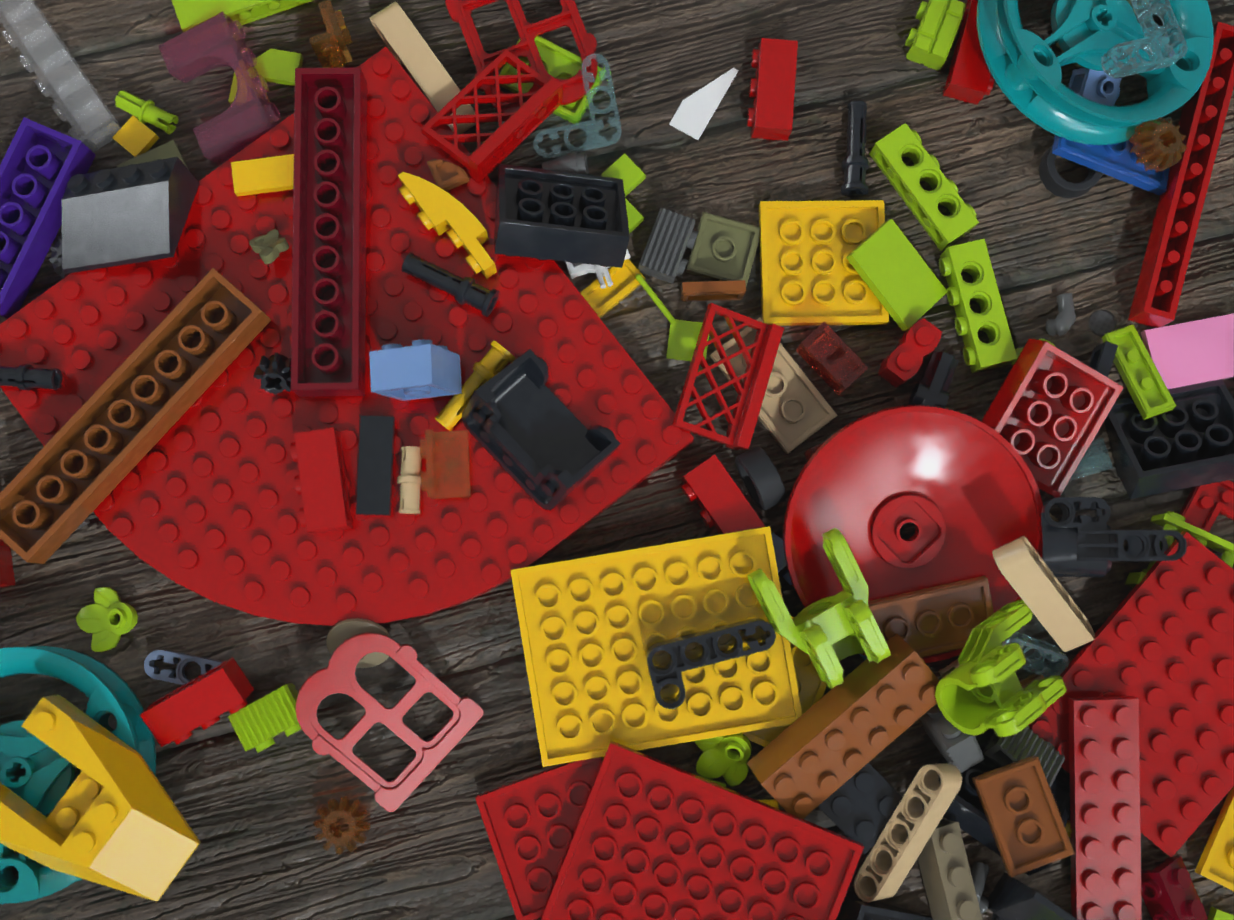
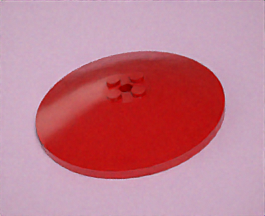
M908 405L882 409L867 414L837 431L817 449L802 469L792 489L784 518L783 545L787 570L792 585L805 608L820 599L834 596L843 591V587L823 548L822 535L836 527L844 536L868 585V601L985 576L988 578L995 613L1003 606L1017 600H1022V598L999 570L992 551L1025 536L1042 558L1041 513H1043V502L1036 481L1021 455L1003 436L985 423L954 410L936 406ZM909 522L913 523L916 529L914 535L908 539L901 538L900 528L902 525ZM963 649L922 657V660L925 663L945 660L961 655Z

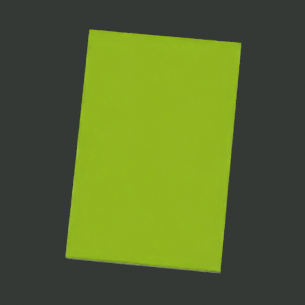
M539 35L536 36L535 44L548 74L563 80L569 79L578 73L582 64L580 56ZM519 57L520 60L531 67L526 57ZM506 63L499 76L517 75V69ZM598 66L597 77L590 91L578 101L560 105L553 114L577 126L603 81L606 70ZM518 83L499 84V86L513 93H518ZM521 83L522 93H527L533 86V83Z
M892 218L882 224L846 257L902 331L908 330L947 293V290Z

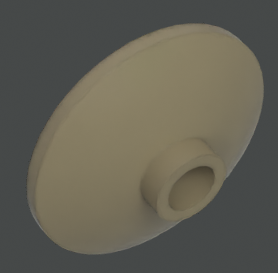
M353 618L338 622L330 629L326 639V646L332 655L342 642L357 634L380 633L390 638L391 636L385 628L373 621ZM380 652L367 654L360 659L356 668H370L380 665L389 656Z

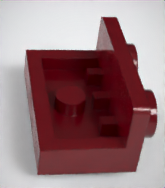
M1181 856L1169 857L1153 870L1141 871V895L1152 920L1208 919L1204 906L1191 880L1190 873Z

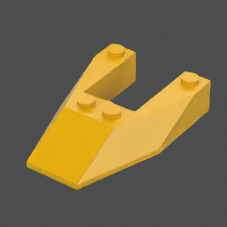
M61 695L42 697L21 726L82 772L48 817L0 782V843L53 870L149 900L159 901L201 842L140 753Z

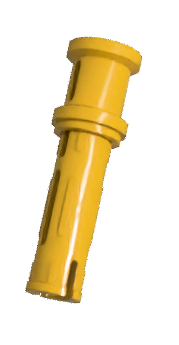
M493 340L491 343L492 348L480 362L473 364L472 370L474 372L462 385V394L454 395L443 410L434 418L450 432L461 419L462 413L474 391L502 371L509 362L516 360L498 342Z

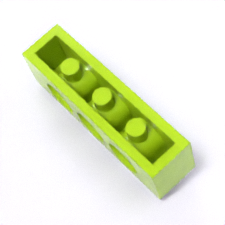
M906 123L875 143L869 155L940 251H943L965 236L979 223L973 207L962 200L958 194L956 184L951 179L945 177L940 170V164L936 157L928 154L922 146L919 134L915 130L910 129ZM901 157L910 158L914 166L904 164ZM920 181L928 182L931 185L932 191L924 190L920 185ZM938 206L948 208L950 216L941 214Z
M985 239L949 246L940 255L939 269L942 276H946L949 287L947 288V299L949 304L954 306L957 316L955 318V328L957 334L963 338L965 346L963 348V358L966 365L970 366L972 373L1012 363L1017 360V355ZM961 272H968L972 276L973 283L965 282ZM969 302H977L981 308V313L972 311ZM978 330L984 331L988 335V343L980 341Z

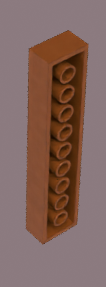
M212 268L0 493V538L26 562L44 564L264 329L271 319L219 272Z

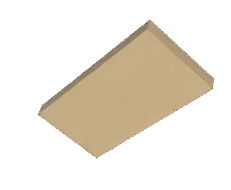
M761 318L757 319V321L763 323V320ZM749 326L740 332L745 346L754 342L757 332L756 329ZM734 337L722 345L727 356L740 350ZM780 343L758 419L784 452L788 454L838 415ZM717 350L710 355L714 362L721 360ZM742 353L729 360L736 376L745 372L747 364ZM724 364L718 365L726 378L731 380Z

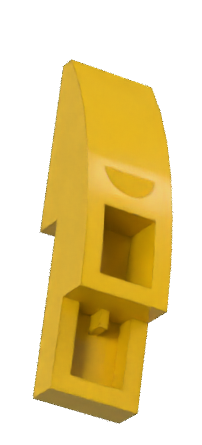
M406 172L400 173L398 177L402 187L399 188V191L409 205L415 202L421 210L417 215L427 230L434 228L439 236L446 232L457 249L463 246L469 254L465 259L476 274L481 271L485 278L488 279L497 273L495 263L482 247V244L488 241L489 237L487 230L461 202L437 185Z

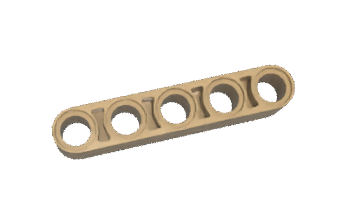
M395 1L370 17L372 25L393 56L436 111L439 112L460 92V89L403 9ZM470 104L461 105L456 109V115L475 114ZM476 123L457 124V133L463 134L475 126ZM447 124L454 132L453 124Z
M1025 536L992 551L994 560L1003 576L1065 653L1095 640L1093 628L1084 613Z
M948 763L928 764L918 771L855 877L854 890L859 899L864 902H873L892 898L896 894L960 790L962 776L956 766ZM939 775H940V778H941V784L939 783V780H938V776H939Z

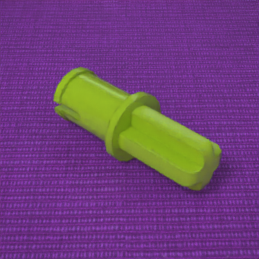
M121 90L116 95V107L138 117V120L143 124L148 122L168 134H172L176 129V126L171 123L178 124V116L155 106L153 101H145L125 90Z

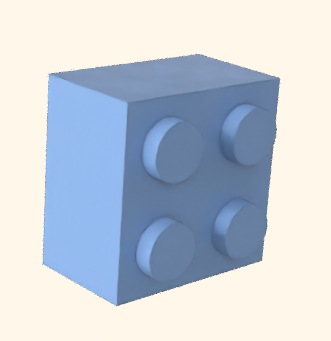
M415 340L412 342V346L403 347L401 344H385L382 346V350L369 352L371 392L401 401L462 394L460 355L449 351L447 346H436L432 340Z

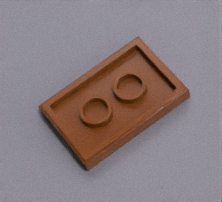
M1033 755L972 778L1006 871L1010 877L1075 854L1038 756Z

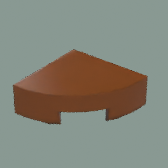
M441 159L427 161L436 185L445 191L470 182L466 172L453 163Z

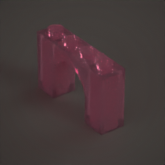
M223 12L158 46L169 73L183 83H187L217 67L227 66L233 68L237 77V93L234 101L222 114L193 128L204 157L218 165L229 160L275 127L281 119L278 109L269 101L266 94L269 92L266 81L260 74L258 75L255 65L258 64L257 59L244 42L243 38L246 37V33L238 20L233 21Z

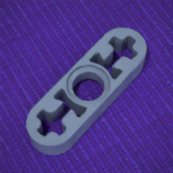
M155 650L146 657L144 669L146 674L153 679L184 685L191 681L185 675V667L188 663L192 661L197 662L201 667L202 675L210 670L209 664L214 668L224 661L171 650ZM164 656L163 660L165 663L178 665L176 670L162 669L159 673V667L154 666L155 660L162 659Z

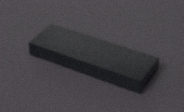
M361 416L357 515L391 516L395 417Z

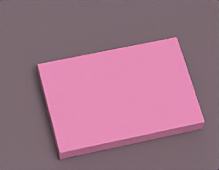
M1234 313L1141 332L1142 341L1168 390L1234 377Z

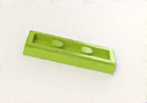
M1134 324L1104 334L1101 338L1103 342L1107 341L1118 345L1113 362L1143 420L1173 410L1176 404Z

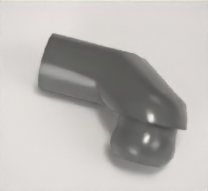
M1072 293L1056 296L1059 314L1056 316V319L1047 320L1046 331L1048 335L1055 336L1059 334V336H1062L1074 324L1076 316Z
M974 862L971 875L980 911L983 914L989 907V900L987 897L982 896L990 867L980 862Z

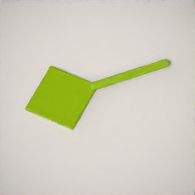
M636 274L635 278L670 322L666 359L691 361L703 323L675 319L641 274ZM708 345L705 346V349H704V352H703V356H704L705 360H706V356H707V348H708Z

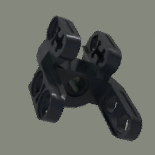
M1058 497L1043 502V513H1041L1042 559L1056 577H1104L1110 571L1112 561H1174L1183 557L1187 550L1186 539L1177 531L1111 530V527L1106 524L1111 514L1110 506L1101 498ZM1052 505H1056L1061 510L1062 515L1058 522L1052 520L1049 515ZM1089 509L1094 511L1095 516L1080 515L1075 517V511ZM1168 535L1174 537L1179 545L1177 552L1170 556L1164 554L1168 549V543L1165 539V536ZM1124 541H1126V543H1127V549H1126V551L1124 550V547H1123Z

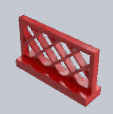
M506 49L421 128L422 134L468 168L470 176L480 183L563 103V84L554 77L547 80ZM508 63L517 69V75L498 76V70ZM518 83V93L500 94L499 84ZM521 83H536L541 88L535 93H522ZM496 84V94L478 95L477 90L482 85ZM519 102L520 108L516 112L501 113L500 103ZM497 103L498 113L479 114L478 104ZM475 104V114L456 115V109L459 106ZM498 122L499 128L493 133H480L479 123ZM476 123V133L458 134L457 124ZM453 124L454 135H439L434 130L439 125ZM477 142V149L467 156L458 149V143Z
M714 303L708 304L672 426L725 444V447L733 450L749 449L784 327L776 324L768 325ZM715 314L723 316L730 330L718 336L712 325ZM744 326L757 330L754 342L748 346H745L738 331ZM732 333L740 350L727 356L719 339ZM714 343L721 360L708 366L703 352L705 346ZM742 353L747 364L746 370L741 375L736 376L729 360ZM723 363L731 380L718 386L711 369ZM705 373L712 390L699 396L694 382L697 376ZM733 384L738 397L736 403L727 406L720 390ZM715 394L722 410L708 416L701 400ZM696 404L703 420L694 425L683 421L687 407ZM723 414L729 424L726 436L718 434L711 420ZM705 424L707 429L701 428L700 426Z

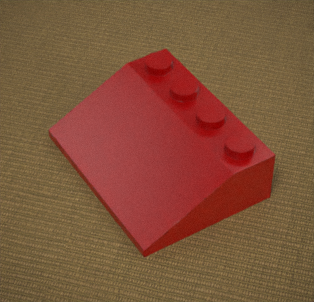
M1029 338L981 422L998 432L1016 449L1030 469L1039 490L1054 498H1058L1063 493L1124 387L1049 342Z

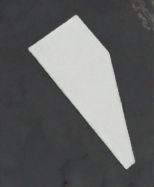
M732 68L685 98L669 125L699 140L738 70Z

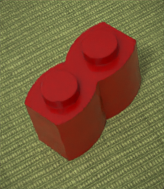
M925 318L917 321L902 335L897 348L883 360L878 375L896 388L904 384L918 372L923 358L937 347L942 331Z

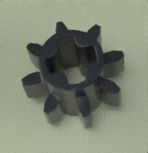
M277 352L269 358L262 356L254 374V378L261 379L260 388L274 393V395L284 391V389L290 392L291 358L288 359Z

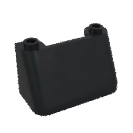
M529 349L474 391L462 413V420L467 430L542 508L552 510L599 467L621 443L615 438L613 432L606 427L595 425L588 430L545 385L549 377L547 364Z

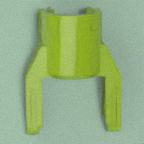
M836 527L822 535L823 548L843 587V591L810 604L798 613L796 617L791 618L774 582L769 580L761 569L747 575L749 583L770 625L773 626L778 634L809 655L821 681L825 682L831 689L842 684L844 681L840 660L855 654L865 653L869 662L879 663L890 656L889 647L868 607V585L844 536Z
M1017 600L1003 606L972 629L958 659L960 665L942 678L936 686L935 697L942 714L954 727L965 734L975 736L983 734L989 728H994L996 735L999 737L1014 735L1028 726L1067 691L1062 677L1057 675L1034 680L1024 689L1018 680L1015 672L1026 663L1023 651L1018 643L1004 646L1001 643L1031 621L1033 612L1023 600Z

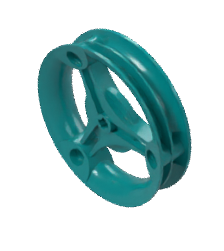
M978 0L976 21L978 38L986 64L996 83L1012 104L1043 129L1067 140L1089 145H1112L1136 138L1154 126L1163 116L1172 113L1190 100L1200 88L1210 67L1214 44L1213 23L1207 0H1151L1164 26L1167 44L1156 38L1137 21L1136 15L1127 0H1055L1051 10V27L1053 32L1045 40L1035 33L1023 29L1018 10V0ZM1055 43H1058L1064 51L1058 57L1055 56L1050 48ZM1077 63L1095 71L1112 70L1118 66L1124 67L1147 79L1148 99L1128 106H1110L1091 101L1061 83V66Z
M53 646L0 648V678L16 674H39L55 677L76 687L89 698L86 714L140 753L154 775H156L154 736L140 716L144 708L136 694L116 672L86 654L66 648ZM112 713L117 720V728L115 730L111 729L108 723L109 716ZM25 720L3 724L0 726V782L42 814L47 815L53 811L73 784L75 765L23 728L21 725ZM20 768H25L26 773H21ZM0 843V904L36 900L51 895L82 879L53 870L21 853H14L13 849ZM12 866L17 868L19 879L13 874Z

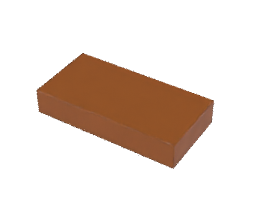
M746 281L682 282L680 289L681 301L741 300L746 292Z

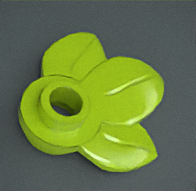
M109 587L95 588V604L81 608L76 616L79 628L86 633H92L91 650L94 652H104L116 647L121 635L131 631L136 626L138 620L136 610L128 603L121 602L118 593Z
M738 733L694 741L704 751L696 764V771L699 775L706 778H719L723 776L731 787L739 785L746 778L749 772L747 760L751 756L752 747L749 739L744 734Z

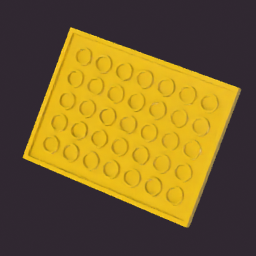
M770 526L510 570L543 767L604 757L611 741L639 751L790 725L802 715L791 645L787 639L776 631L774 644L765 651L682 671L681 675L686 696L684 702L675 709L664 708L658 703L646 662L648 649L658 642L753 618H760L769 623L749 583L747 575L761 569L767 578L774 582L782 598ZM757 626L755 627L756 632L752 635L745 636L742 630H738V633L743 640V647H746L747 644L744 639L754 638L761 642V637L766 634V631ZM724 634L718 640V648L722 651L732 649L735 644V639L731 634ZM698 642L688 644L685 649V656L689 659L699 658L703 652L702 645ZM658 651L653 655L652 663L657 667H665L669 664L671 656L667 651ZM668 683L662 687L660 695L667 700L674 699L678 695L679 687Z

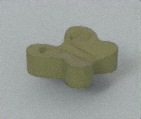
M276 229L269 231L267 235L255 237L249 242L253 251L259 253L265 264L272 263L280 255V252H284L289 248L286 239L281 237Z

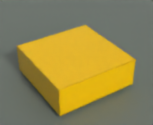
M134 115L112 137L134 157L146 153L159 139L151 129L140 122Z

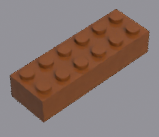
M897 633L886 642L890 650L889 657L881 660L879 663L869 662L867 658L843 679L842 684L831 689L747 762V765L760 784L787 813L804 819L937 704L935 692L939 679L918 653Z

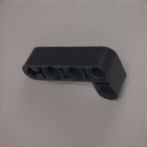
M753 618L653 644L647 651L646 662L658 703L664 708L675 709L684 702L686 693L681 675L682 671L769 649L776 639L773 626L763 619ZM757 626L766 631V634L761 637V642L754 638L744 639L747 644L746 647H743V640L738 633V630H742L745 636L752 635L756 632L755 627ZM724 634H731L735 639L734 646L728 651H722L718 648V640ZM692 642H698L703 647V652L697 659H689L685 656L686 646ZM664 650L670 654L671 659L667 666L657 667L652 663L653 655L656 652ZM668 683L679 687L678 695L671 700L664 699L660 695L662 687Z

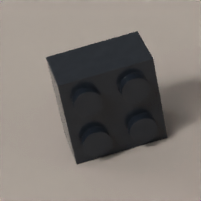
M867 763L822 802L818 808L846 837L862 843L864 846L862 852L866 854L875 845L903 797Z

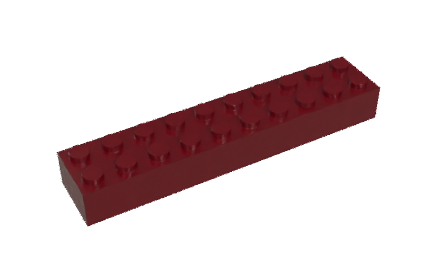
M361 67L295 68L291 390L299 397L365 396L367 82Z

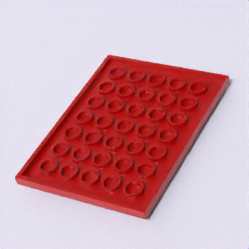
M1185 531L1181 532L1187 542V550L1183 557L1174 561H1156L1140 583L1133 588L1095 633V640L1087 643L1059 675L1062 677L1067 688L1065 694L1028 725L1034 734H1038L1039 738H1043L1044 741L1054 745L1060 755L1065 756L1061 767L1070 774L1069 698L1135 696L1139 698L1141 833L1171 858L1234 786V569ZM1176 539L1164 552L1165 555L1170 556L1177 552L1179 545Z
M611 741L541 920H836L864 846L853 839Z

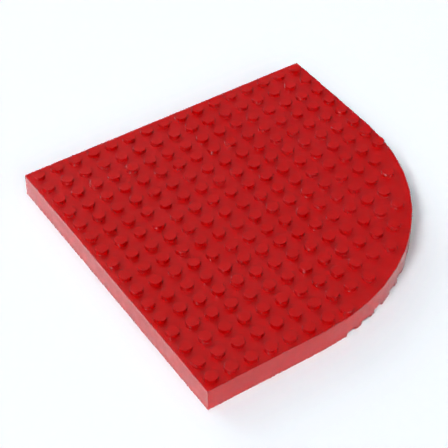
M384 47L358 66L361 67L367 82L365 396L299 397L292 390L289 392L285 389L274 395V393L261 389V379L254 378L256 368L259 366L262 356L269 358L277 352L288 359L291 358L293 189L237 197L234 193L231 162L294 154V113L198 181L200 184L174 257L70 273L0 324V366L19 367L21 364H29L33 368L59 369L62 373V385L58 390L32 388L26 391L14 386H0L35 436L45 446L212 268L219 272L271 319L264 329L93 512L105 527L135 555L175 583L213 602L255 616L296 624L335 626L338 622L353 618L367 619L377 624L391 623L431 615L481 596L512 580L510 570L529 567L543 559L687 448L695 439L689 431L672 426L675 417L673 410L555 260L494 254L497 187L488 175L480 183L470 176L468 168L422 134L421 128L438 112L387 47ZM447 124L439 125L434 130L439 135H454V132ZM458 143V149L469 156L470 153L462 143ZM434 159L453 163L466 172L470 182L446 192L461 202L487 230L489 240L483 243L482 247L495 263L497 273L488 279L485 278L481 271L476 274L465 259L469 254L463 246L457 249L446 232L439 236L434 228L427 230L417 215L421 210L415 202L409 205L399 191V188L402 187L398 177L400 173L406 172L436 185L427 161ZM276 229L281 237L286 239L289 248L284 252H280L275 261L265 264L259 253L253 251L249 242L255 237L267 235L269 231ZM413 253L421 259L435 264L463 279L471 277L475 279L476 284L489 290H498L499 298L491 314L486 317L482 315L481 310L471 305L457 303L455 296L403 272L402 265L407 255ZM415 340H432L434 345L447 346L449 351L460 355L461 385H463L474 372L472 370L473 364L480 362L492 348L491 343L493 340L508 350L516 359L530 349L547 364L549 377L545 385L588 430L595 425L610 429L621 444L564 500L552 510H546L539 506L465 427L462 417L451 432L434 419L454 395L401 401L371 392L369 352L382 350V346L385 344H401L403 347L412 346V342ZM361 416L395 417L391 516L356 514ZM334 427L341 434L353 528L311 534L307 533L306 527L302 528L299 519V508H303L302 495L297 494L295 487V476L299 475L298 462H294L292 459L291 443L295 442L294 433ZM416 446L423 448L421 455V477H424V484L420 485V514L399 513L400 484L397 483V477L401 476V447Z

